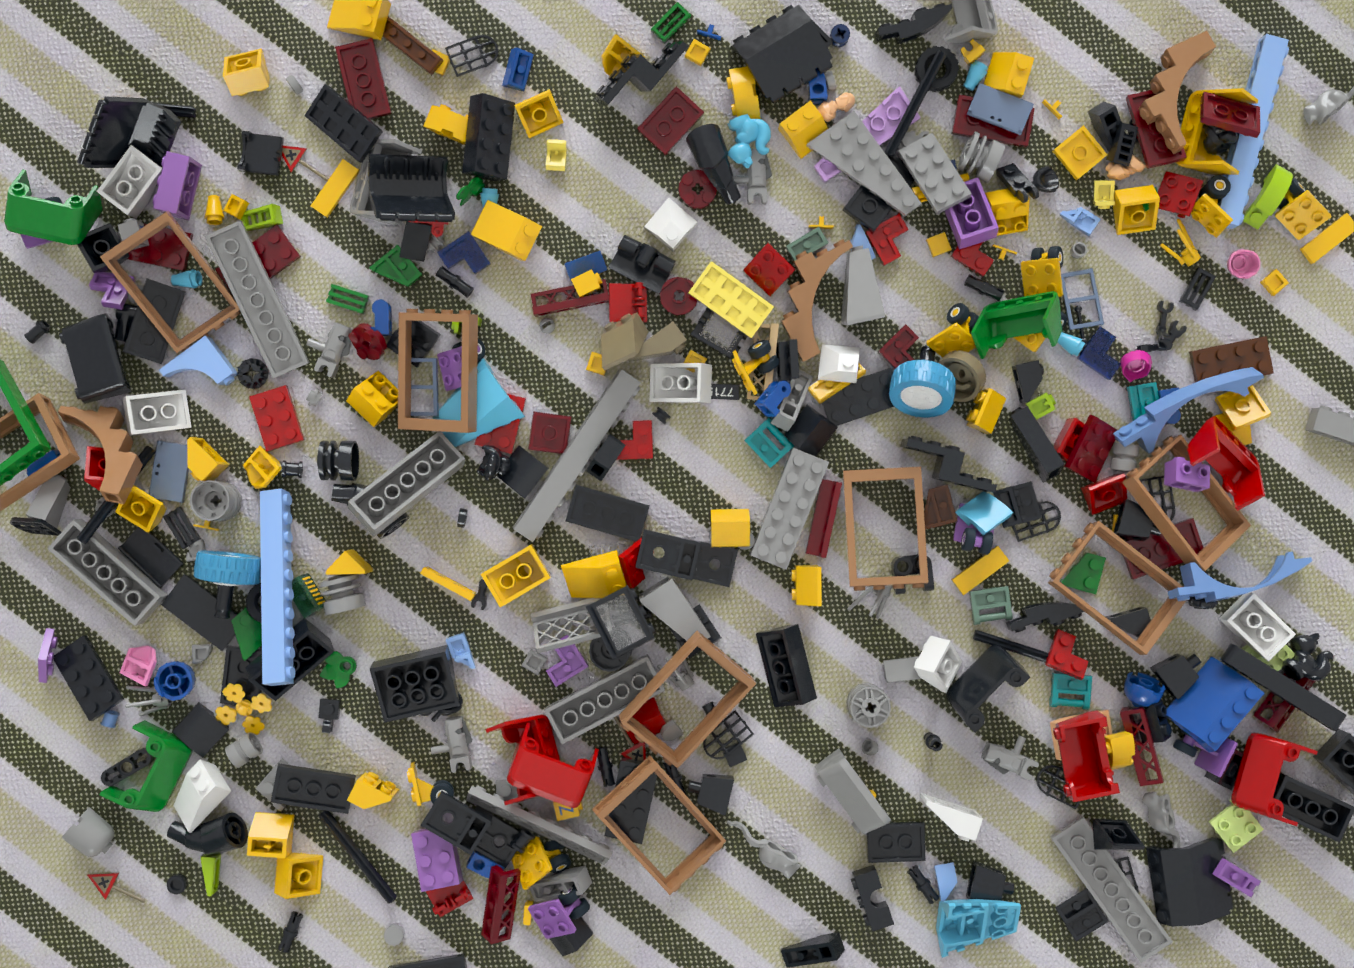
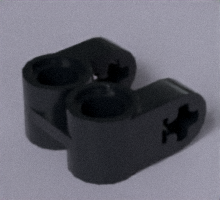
M919 554L895 557L891 562L892 577L920 574V570L916 566ZM927 556L928 584H924L923 591L934 590L931 559ZM900 561L906 563V568L903 571H899L897 568ZM906 588L894 589L895 595L905 594Z

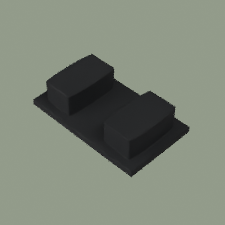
M406 221L399 257L424 262L432 225Z

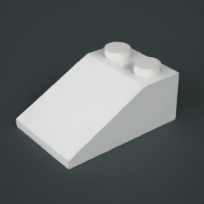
M131 145L97 192L126 215L137 219L148 204L163 168Z
M704 363L651 364L649 402L711 403L712 365ZM685 368L695 369V373H692L691 371Z
M186 390L132 395L122 398L127 430L130 436L191 428Z
M1251 592L1243 594L1219 618L1237 637L1268 662L1296 635L1255 593Z
M200 759L187 772L173 806L187 831L192 833L231 790L217 766Z
M920 793V797L925 804L958 835L959 839L964 841L972 839L976 841L983 818L974 809Z

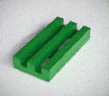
M676 2L651 28V32L655 33L665 44L691 18V14L681 4ZM677 9H679L680 11H679V12L673 17V19L659 32L658 29L665 23V21H666ZM684 14L685 16L664 37V33Z
M331 284V290L328 293L329 296L326 302L364 314L369 296ZM335 290H339L351 295L364 298V300L362 302L347 296L335 293ZM333 297L361 305V309L334 301Z

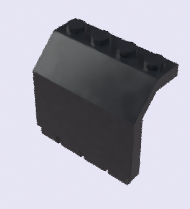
M792 4L782 10L783 14L777 18L776 15L768 18L765 20L766 25L763 27L755 26L749 30L750 35L745 38L743 35L733 40L734 45L730 47L733 54L737 52L744 60L765 99L770 98L773 104L785 97L782 91L783 88L787 94H790L801 87L798 79H801L805 85L818 77L815 71L816 68L822 74L833 67L830 59L833 57L814 22L799 5L794 8Z
M105 96L104 100H98L94 111L95 115L92 117L88 129L89 132H87L82 146L84 149H81L77 162L85 168H114L132 145L163 168L162 159L166 156L167 151L170 152L181 124L177 116L171 110L144 98Z
M369 154V198L375 217L380 218L381 221H395V219H398V221H415V219H418V222H435V220L438 222H452V220H455V211L447 194V157Z
M1211 837L1183 848L1146 847L1156 917L1160 924L1171 927L1196 926L1230 914V910L1233 909L1232 895L1227 894L1231 892L1230 885L1212 874L1222 857L1226 859L1225 856H1221L1225 854L1224 843L1221 839Z

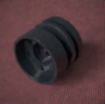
M329 441L320 442L317 466L321 480H328L330 478L331 481H336L339 473L341 481H356L359 473V448L356 441H341L339 448L336 441H331L330 443Z
M612 627L613 634L610 636L618 651L632 644V639L626 631L618 627ZM601 637L593 639L589 648L590 658L594 665L603 671L610 672L624 666L632 654V651L612 661Z

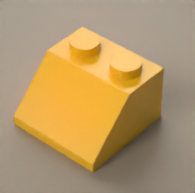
M262 48L224 57L223 78L231 96H243L248 92L263 91L269 87L270 78Z
M993 52L983 84L1021 98L1026 88L1034 58L1017 52Z
M811 100L782 121L778 127L780 133L800 159L813 151V149L811 150L806 145L828 129L822 115Z
M1153 185L1114 190L1115 205H1113L1117 235L1156 229L1160 197ZM1149 203V210L1144 211L1142 204Z
M189 437L187 439V465L192 471L190 474L197 481H214L230 465L203 438Z
M133 485L125 504L119 503L115 513L149 533L161 523L167 508L162 502Z
M795 565V570H791V580L795 581V589H791V599L795 600L796 605L822 606L821 567L818 565Z
M294 852L287 858H277L274 893L285 899L320 894L323 855Z

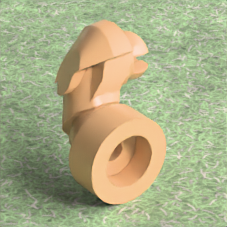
M848 92L842 93L835 101L832 100L829 103L823 102L820 104L817 110L826 122H830L836 117L837 109L845 111V113L848 112L855 104V97Z
M1132 154L1129 166L1124 167L1110 162L1105 167V170L1109 172L1107 174L1108 178L1121 181L1129 177V175L1142 172L1146 165Z

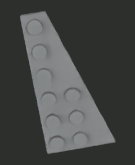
M855 111L848 114L806 145L857 183L865 186L871 193L886 201L888 205L902 215L907 216L921 206L920 200Z

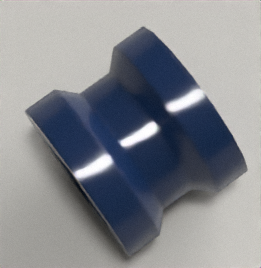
M838 24L831 30L830 38L833 41L832 45L838 48L845 46L850 37V30L846 25Z

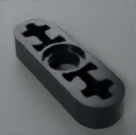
M142 748L103 771L101 781L106 786H113L152 763L154 757L147 752L146 748ZM142 754H147L146 760L137 763L136 759L142 757ZM125 762L132 764L131 772H126L123 769ZM117 771L119 772V775L115 776L113 779H108V776L110 774H113Z

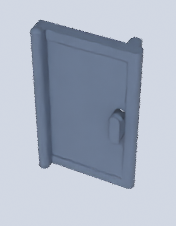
M979 83L967 115L1021 135L1034 104Z
M157 440L149 495L156 499L184 503L189 473L187 445Z

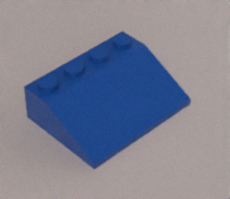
M1212 656L1197 672L1199 678L1181 698H1175L1166 709V717L1184 732L1188 733L1192 739L1209 753L1215 752L1264 695V692L1250 680Z

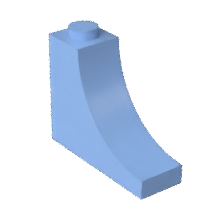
M208 336L202 337L159 369L164 377L169 378L179 372L198 370L210 376L217 384L226 386L231 384L235 380L234 377L238 374L213 339Z

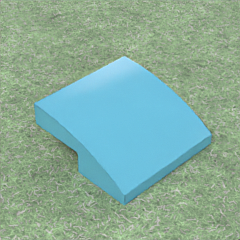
M984 491L955 512L968 526L973 524L982 535L992 531L1013 514L1000 500Z

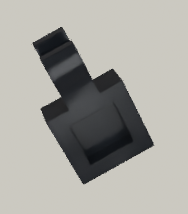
M320 699L318 718L324 719L322 733L333 731V719H339L341 700Z

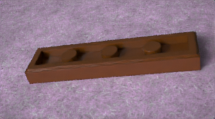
M388 16L382 37L432 76L443 63V59Z

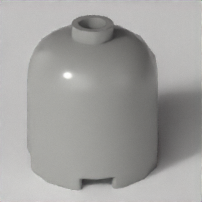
M89 807L78 819L79 824L77 826L73 824L62 836L67 843L85 856L94 857L101 852L105 854L113 845L111 840L114 837V829Z

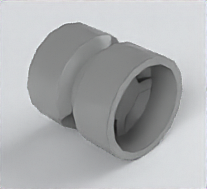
M1114 443L1113 454L1116 457L1112 458L1110 469L1129 472L1137 468V462L1134 458L1138 457L1140 446L1129 444L1124 447L1121 443Z
M249 732L239 738V742L235 741L225 747V751L230 762L235 767L240 768L249 762V758H255L263 753V748L258 738Z

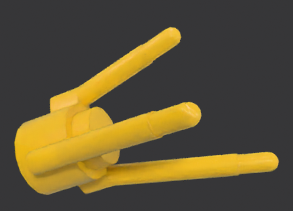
M1177 219L1180 227L1177 233L1186 247L1181 252L1182 256L1180 257L1164 244H1161L1160 247L1176 258L1181 265L1186 263L1187 266H1191L1201 256L1194 247L1180 219Z

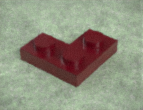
M905 324L878 353L896 369L902 363L914 360L906 350L919 337Z

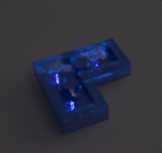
M469 231L437 252L448 269L465 259L476 275L491 265Z
M1101 326L1098 327L1077 359L1107 380H1111L1121 363L1106 354L1116 337Z

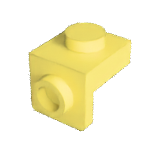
M558 139L547 140L546 170L565 171L567 158L566 141Z
M1094 180L1093 204L1098 206V209H1110V205H1115V180Z

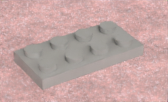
M933 133L898 150V155L936 215L971 197L972 193Z

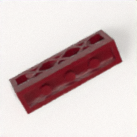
M606 279L601 280L604 293L595 295L592 293L590 296L574 298L572 296L576 290L574 285L532 293L533 314L535 317L608 303L610 299ZM563 292L568 296L565 301L556 302L553 300L557 293ZM544 296L549 299L546 305L537 306L536 297Z
M822 479L805 551L806 554L822 558L827 556L842 487L841 482Z
M1302 678L1301 680H1296V683L1309 691L1315 681ZM1270 692L1253 716L1278 733L1296 708L1286 701L1274 704L1273 698L1275 694ZM1265 709H1273V716L1269 721L1260 716Z
M1131 706L1123 707L1120 715L1124 730L1133 734L1135 755L1132 756L1140 786L1164 783L1144 707L1131 709ZM1140 713L1142 718L1140 725L1135 723L1133 714ZM1138 730L1147 736L1144 744L1140 742ZM1143 749L1151 753L1152 759L1150 762L1145 760ZM1148 768L1157 773V779L1150 778Z
M498 865L491 866L481 935L490 944L511 939L521 871L518 868L504 871ZM513 877L512 882L507 886V878ZM511 892L510 898L504 903V898ZM508 909V914L501 920L502 914ZM506 926L505 934L499 935V932Z

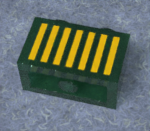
M309 573L300 575L292 580L293 601L304 619L324 609L323 603L326 600L324 596L320 595L321 592Z

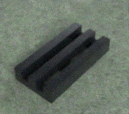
M1200 267L1197 268L1179 302L1192 307L1195 311L1198 310L1216 276ZM1200 273H1201L1202 276L1200 277V279H1199V281H1198L1196 287L1194 288V290H1193V292H1192L1190 298L1187 300L1188 295L1190 294V292H1191V290H1192L1194 284L1196 283V281H1197V279H1198V277H1199V275H1200ZM1208 277L1209 279L1207 280L1203 290L1201 291L1197 301L1194 304V298L1196 297L1205 278Z
M181 506L163 516L182 549H186L201 539ZM177 513H179L180 517L184 521L185 525L187 526L188 530L190 531L194 539L191 540L184 526L177 517ZM171 517L173 518L174 522H175L176 525L178 526L179 530L181 531L182 535H183L184 538L186 539L187 543L184 541L183 537H182L181 534L179 533V531H178V529L176 528L175 524L173 523Z

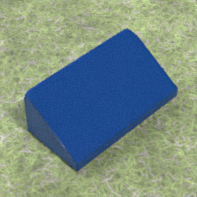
M517 47L511 49L502 86L524 92L534 54Z
M601 251L565 263L570 281L591 269L594 274L608 271Z

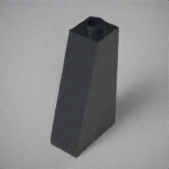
M1028 406L1023 409L1019 407L1012 411L1009 422L1042 482L1044 483L1059 475L1064 467V462Z

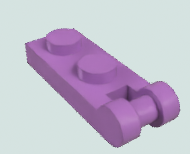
M1223 857L1212 873L1249 897L1253 896V890L1256 885L1259 886L1261 883L1260 880Z

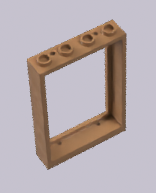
M166 211L100 256L176 353L179 351L184 352L192 346L191 343L200 340L204 336H209L207 332L214 329L216 331L225 325L223 321L230 318L232 320L241 314L233 294L169 211ZM168 225L230 304V306L181 339L177 337L117 261Z
M406 309V313L399 312L398 429L460 433L477 431L478 315L471 314V310H459V314H453V310H441L440 314L436 313V309H424V313H418V309ZM412 321L462 322L461 420L411 418Z
M40 393L27 400L26 403L34 417L41 413L61 455L0 495V511L80 459L51 400ZM13 410L0 418V439L21 426Z
M1181 434L1175 437L1171 435L1162 441L1163 445L1161 447L1158 446L1150 453V457L1141 460L1138 463L1140 465L1138 468L1129 471L1126 474L1128 477L1122 483L1185 564L1195 562L1203 571H1206L1251 525L1240 510L1237 511L1235 509L1233 501L1210 473V488L1203 490L1202 493L1227 525L1198 554L1195 553L1139 480L1169 450L1175 457H1184L1185 460L1190 461L1186 440Z
M921 466L843 471L850 587H854V591H863L865 587L873 586V590H883L885 586L892 585L893 589H904V585H912V588H924V584H928ZM914 479L920 575L857 578L852 482Z
M1100 521L1090 522L1084 528L1083 532L1085 534L1082 538H1077L1072 544L1073 550L1063 556L1060 567L1055 568L1050 573L1049 577L1051 579L1048 583L1139 655H1147L1186 601L1178 602L1177 598L1169 599L1168 597L1135 641L1060 582L1061 578L1094 534H1096L1166 590L1170 591L1183 586Z
M697 630L619 714L620 725L627 732L632 731L639 742L647 743L649 749L657 755L659 753L662 755L663 760L671 766L673 764L679 768L756 685V682L749 673ZM698 646L735 677L738 682L680 745L673 750L632 716Z
M650 755L592 809L669 895L676 892L681 887V884L686 879L691 878L695 871L701 865L707 863L709 857L719 851L726 842L722 835ZM653 772L656 773L710 834L666 878L608 816Z

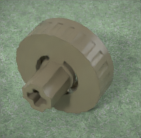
M960 350L952 351L938 362L948 368L957 379L954 401H970L985 386V369L982 363L972 354Z

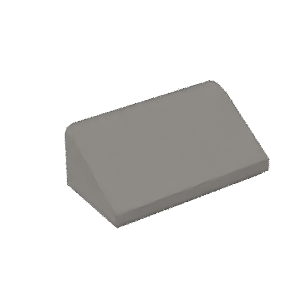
M919 656L883 660L886 682L922 679L914 668L915 661Z

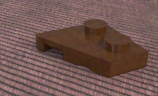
M948 484L928 490L924 509L925 530L958 522Z

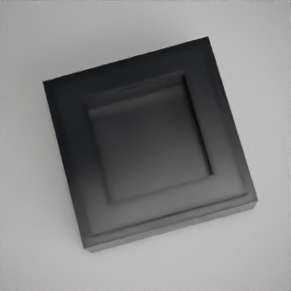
M734 743L725 748L730 752L739 743ZM742 746L726 757L729 767L747 760Z

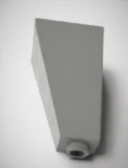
M863 245L852 247V252L847 253L841 315L842 325H852L885 317L869 248L863 249Z
M668 575L639 595L640 602L686 641L697 630L707 639L711 637L671 575Z

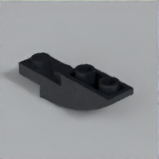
M941 3L931 9L926 7L919 8L913 13L911 21L904 19L894 25H891V23L883 24L875 33L876 40L881 41L896 37L897 45L914 40L941 23L950 13L952 4L945 5V3Z
M1044 602L1020 608L1023 616L1005 623L1008 630L1017 633L1025 630V626L1030 624L1035 626L1043 623V619H1045L1046 623L1057 626L1064 623V619L1069 617L1075 619L1082 616L1084 611L1073 603Z

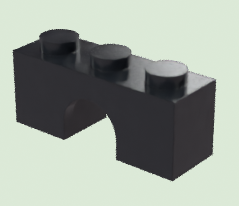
M871 865L853 871L854 878L851 879L854 890L858 889L860 896L857 897L860 908L864 907L866 914L863 915L866 927L870 926L873 932L894 925L887 902L874 903L870 900L871 894L875 890L882 888L875 866Z

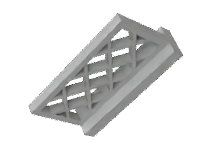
M588 598L531 613L537 653L600 638L601 636L595 625L593 627L587 625L592 619L586 606L602 598ZM608 602L596 607L600 615H603L601 618L605 626L608 627L609 634L612 635L610 609ZM572 625L577 627L573 632L568 630ZM583 629L588 631L584 635H579ZM556 630L558 633L554 637L551 636L550 633ZM564 634L569 636L567 639L560 640ZM545 639L550 640L548 644L540 645Z

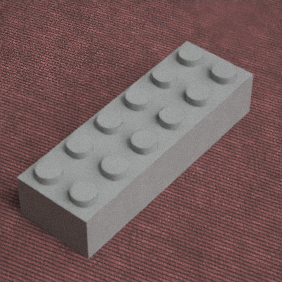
M439 431L348 501V509L370 534L375 537L464 466L465 458Z
M795 448L791 449L750 551V556L787 570L828 467V461Z
M83 519L72 520L47 549L134 626L143 624L168 594L155 585L97 531L87 544L78 541L77 536L87 523Z
M648 654L546 706L544 711L561 744L618 716L657 674ZM662 684L650 698L664 692V684Z

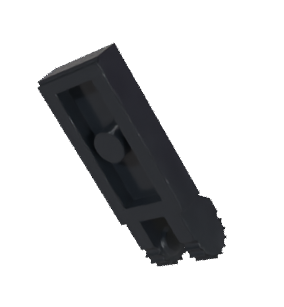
M1014 163L996 169V176L1022 203L1029 200L1027 193L1033 199L1039 197V191L1036 186L1026 178Z

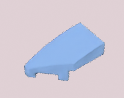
M1083 207L1060 213L1063 219L1087 236L1091 235L1101 220L1086 209H1083Z
M859 223L856 224V230L852 239H850L853 247L863 245V249L869 248L871 259H875L876 256L862 226Z
M465 633L446 638V643L454 661L463 663L471 669L476 668Z
M953 862L934 866L940 901H945L957 884Z

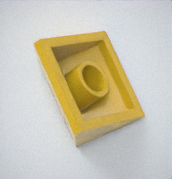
M550 89L514 105L528 138L564 123Z
M749 509L710 510L711 547H750Z
M354 549L344 551L326 570V575L367 574L373 572V567Z

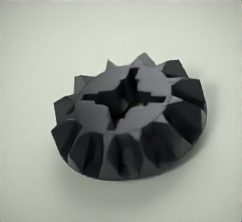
M249 358L242 361L241 365L237 367V377L246 388L257 389L263 386L268 379L267 366L259 359ZM251 368L253 371L260 372L254 375L253 379L251 376L245 375L251 371Z

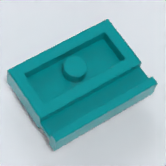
M1153 382L1127 387L1132 421H1134L1139 416L1146 414L1145 406L1159 400L1157 383Z

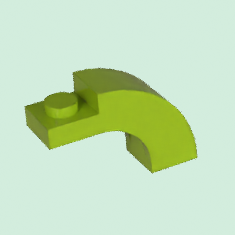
M1276 164L1264 179V185L1259 195L1244 213L1243 221L1258 230L1268 216H1272L1280 205L1291 185L1293 174Z

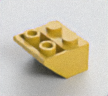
M1008 188L985 192L999 227L997 236L1028 230L1029 196V200L1022 203Z
M378 370L357 385L346 401L366 421L375 427L386 419L398 406V389Z
M991 388L981 390L974 398L973 402L976 403L974 409L970 410L966 417L968 421L966 426L985 434H992L1006 398Z
M365 772L357 779L347 801L362 809H367L391 801L399 789L390 781L384 782L378 779L379 776L377 774Z
M255 812L248 835L247 856L287 858L292 853L294 814Z

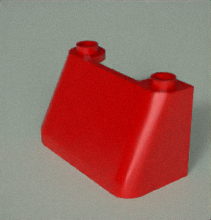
M1097 710L1056 723V728H1053L1054 737L1058 740L1066 785H1063L1064 793L1073 802L1120 793L1118 783H1113L1112 776L1114 772L1110 769L1104 734L1107 733L1103 727L1108 726L1107 718Z

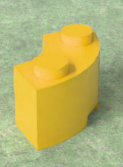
M748 67L729 69V77L726 78L727 88L731 89L734 104H731L732 116L738 117L748 114L750 119H761L758 95L755 88L756 83Z
M440 104V107L432 105L423 127L437 135L465 145L468 115L466 114L464 117L451 111L450 107Z
M1123 731L1104 736L1110 769L1115 770L1132 765L1134 761L1131 756L1135 755L1133 734Z

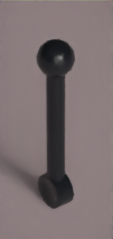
M1077 305L1074 310L1077 312L1078 323L1083 324L1081 317L1082 307ZM1080 328L1081 341L1085 342L1086 345L1084 329Z

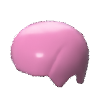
M1239 249L1234 251L1228 258L1227 269L1237 278L1248 279L1256 275L1260 269V258L1254 251Z

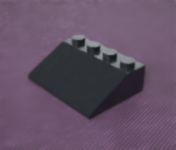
M448 645L374 661L370 667L384 723L460 706L454 667Z

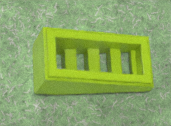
M275 204L245 211L241 218L247 232L283 224L281 208ZM248 216H251L252 225L249 224Z
M221 853L209 856L201 855L207 896H212L218 891Z

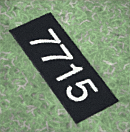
M711 384V399L739 400V385Z

